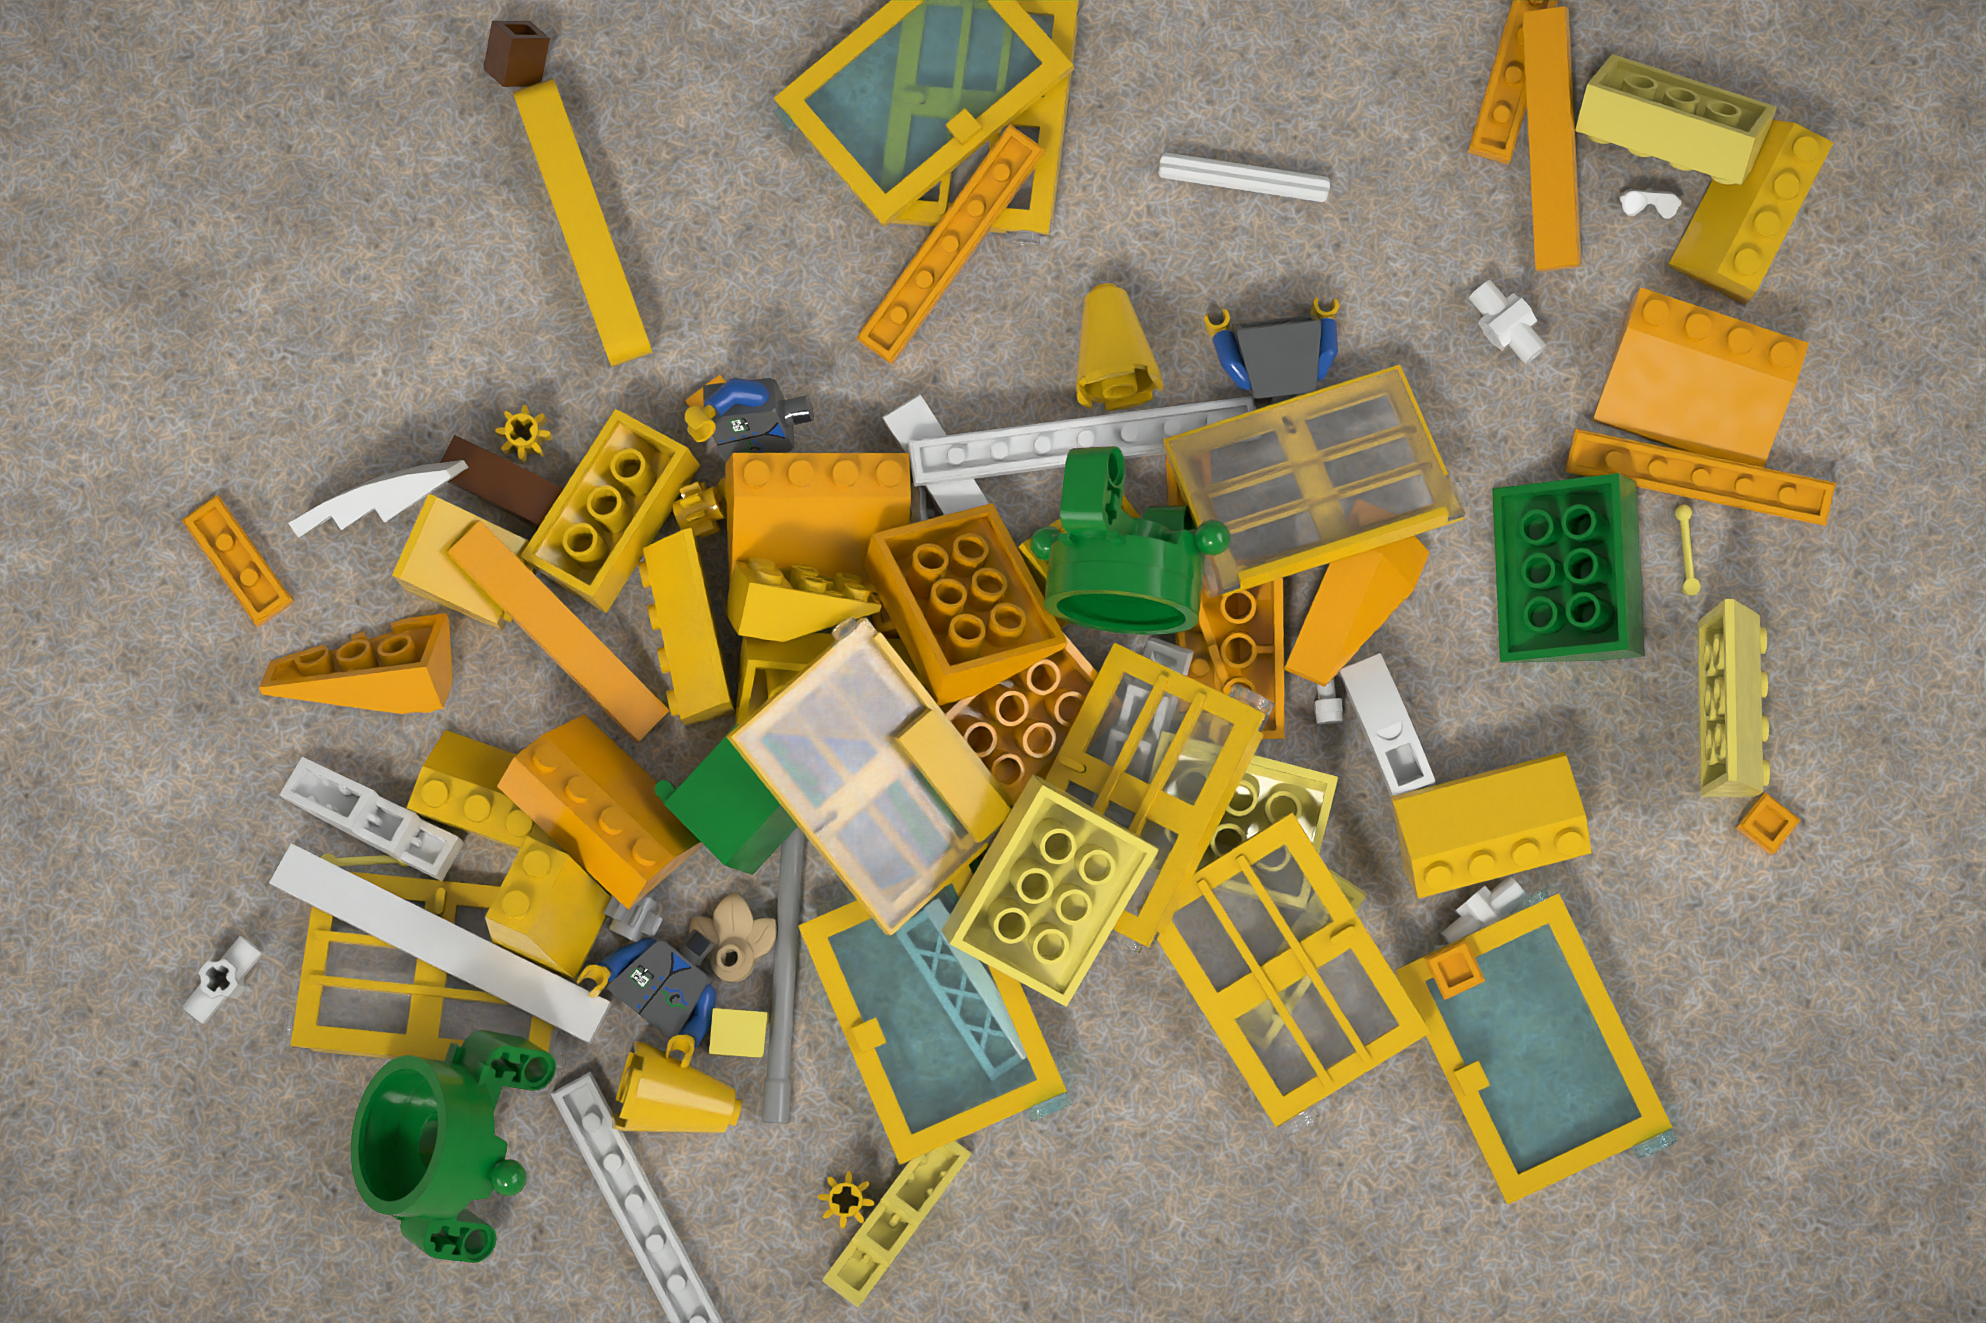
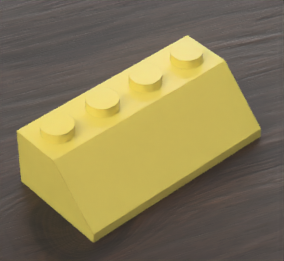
M1612 54L1587 84L1575 131L1586 134L1590 140L1597 143H1613L1626 147L1630 153L1636 156H1653L1668 161L1672 167L1679 170H1696L1708 174L1713 180L1722 184L1735 183L1742 185L1754 166L1777 106Z

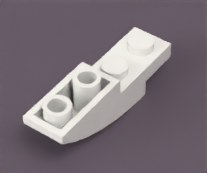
M1381 653L1343 667L1339 673L1370 751L1374 754L1390 797L1434 786L1435 778Z

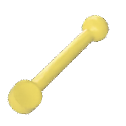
M1682 504L1675 509V516L1680 521L1686 576V580L1682 584V591L1688 596H1693L1700 591L1701 585L1694 577L1689 528L1692 510L1688 505Z
M327 853L321 856L322 859L338 867L395 863L401 867L409 866L389 855L336 858L335 855Z

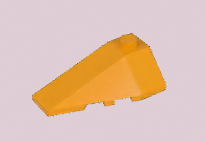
M1357 500L1347 523L1350 530L1353 531L1396 516ZM1415 535L1328 564L1284 670L1326 687L1372 634L1413 593L1430 553Z
M1235 557L1233 560L1238 568L1269 557ZM1205 560L1198 622L1217 676L1221 679L1223 693L1266 714L1258 729L1259 732L1264 734L1262 739H1285L1283 578L1223 597L1209 560Z
M447 613L404 618L390 624L393 632L370 639L367 638L365 631L351 635L352 641L332 651H329L327 646L319 645L271 660L259 686L262 695L397 714L430 713L443 709L453 683L450 625Z

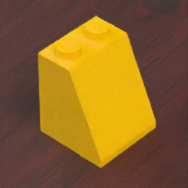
M428 493L392 576L408 592L503 631L507 621L513 623L514 620L446 552L480 520L536 576L538 570L520 557L530 541Z
M526 836L485 919L493 944L575 982L607 918L604 911L611 896L568 854Z

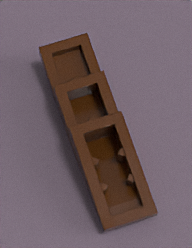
M456 435L453 436L440 462L464 460L468 468L449 480L448 483L477 496L479 500L519 518L521 522L536 529L539 528L564 489Z

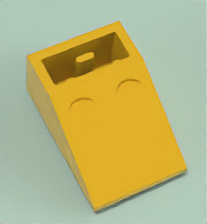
M751 557L748 563L735 561L724 611L738 635L785 642L880 612L881 604L865 583L861 582L862 578L857 575L837 572L835 578L818 575L819 571L812 567L793 565L792 570L775 568L776 563L773 561Z

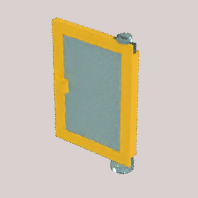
M891 0L777 94L773 99L779 107L773 113L788 132L792 131L795 127L800 130L880 224L886 227L1075 68L1073 63L1016 0Z
M942 853L928 859L929 865ZM969 865L891 936L885 935L858 900L798 925L899 1165L1026 1110L1030 1122H1034L1072 1105V1101L1020 982L950 945L941 931L973 877ZM915 874L883 888L881 892L890 901L917 875ZM1011 1041H1012V1042L1014 1043V1045L1018 1048V1050L1022 1053V1055L1025 1057V1059L1022 1060V1058L1020 1057V1055L1018 1054V1052L1016 1051V1049H1015L1014 1046L1012 1045Z
M1546 888L1523 898L1524 909L1394 969L1401 985L1431 1031L1426 1037L1507 1205L1628 1148H1632L1636 1158L1640 1159L1662 1151L1678 1141L1668 1116L1560 894L1557 892L1550 896ZM1466 939L1486 981L1444 1000L1424 958Z

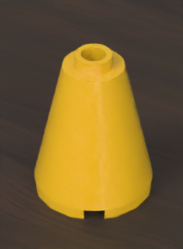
M1112 283L1099 284L1093 287L1091 292L1084 297L1075 385L1077 400L1081 405L1093 409L1092 402L1104 403L1105 411L1128 409L1145 404L1153 399V390L1156 388L1160 392L1163 390L1161 371L1127 292Z
M634 1041L635 1053H628L615 1098L616 1101L623 1103L620 1114L613 1113L612 1115L613 1129L635 1132L725 1133L728 1125L736 1126L742 1107V1100L735 1098L736 1089L690 1065L682 1068L680 1067L682 1061L671 1055L665 1059V1052L645 1042Z

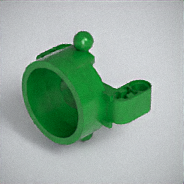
M1119 447L1071 449L1067 454L1060 505L1061 523L1067 533H1061L1056 527L1043 526L1032 534L1030 540V548L1035 557L1039 560L1049 561L1044 598L1045 609L1050 614L1066 622L1114 633L1139 635L1170 634L1182 632L1196 626L1199 621L1205 555L1216 556L1222 554L1228 548L1231 537L1227 526L1221 521L1211 519L1204 521L1196 529L1187 505L1149 506L1143 514V519L1133 518L1121 509L1125 461Z
M478 1030L471 1033L464 1040L462 1046L451 1043L445 1061L405 1055L386 1063L375 1074L364 1091L357 1108L351 1135V1167L356 1187L364 1202L378 1213L391 1215L395 1219L401 1220L400 1229L402 1235L430 1257L468 1263H477L485 1260L496 1246V1232L489 1224L468 1209H465V1207L471 1200L487 1199L493 1190L506 1197L515 1196L527 1184V1172L523 1165L513 1159L505 1160L508 1144L505 1140L495 1135L494 1110L503 1086L530 1091H539L545 1088L552 1081L556 1073L557 1066L553 1056L521 1036Z

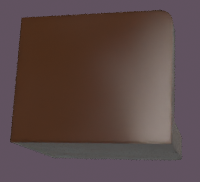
M492 21L484 70L502 87H529L540 83L543 78L550 38L531 21Z

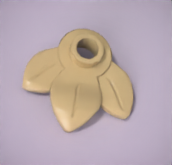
M736 892L729 894L718 904L713 913V919L695 916L691 919L689 926V935L695 928L715 944L705 959L710 960L711 968L718 978L730 983L740 982L751 974L755 966V960L770 952L777 934L776 920L773 918L754 920L748 903ZM731 952H737L738 960L736 964L727 967L725 963L726 956Z

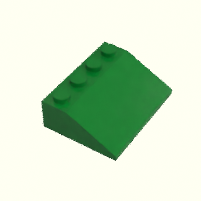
M1620 473L1492 488L1500 662L1604 661L1645 657L1636 482Z

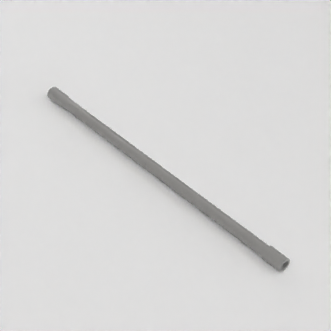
M788 735L787 748L789 752L787 757L797 765L802 763L808 768L810 741L806 736ZM799 827L781 844L767 1077L764 1082L762 1122L789 1124L791 1093L789 1073L804 833Z

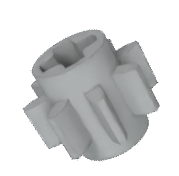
M612 895L604 911V914L613 919L608 929L636 943L640 941L643 934L654 938L663 918L654 914L658 902L644 896L628 910Z

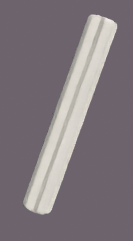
M1167 152L1162 153L1158 170L1161 178L1318 202L1327 200L1330 189V179L1326 176Z

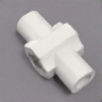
M1491 280L1486 281L1470 295L1469 300L1483 315L1478 324L1493 346H1496L1501 351L1510 346L1525 365L1546 349L1547 345L1533 330L1537 319L1523 298L1518 297L1514 293L1506 298Z
M1509 875L1491 891L1484 886L1457 908L1455 912L1460 917L1443 930L1441 935L1448 944L1509 916L1511 912L1529 897Z
M239 936L220 961L212 962L208 960L198 972L201 977V984L183 1004L182 1008L196 1020L206 1024L226 998L237 999L246 989L244 977L263 955V952L246 938ZM229 970L226 979L230 982L228 988L219 987V981L215 978V975L219 971L227 973Z

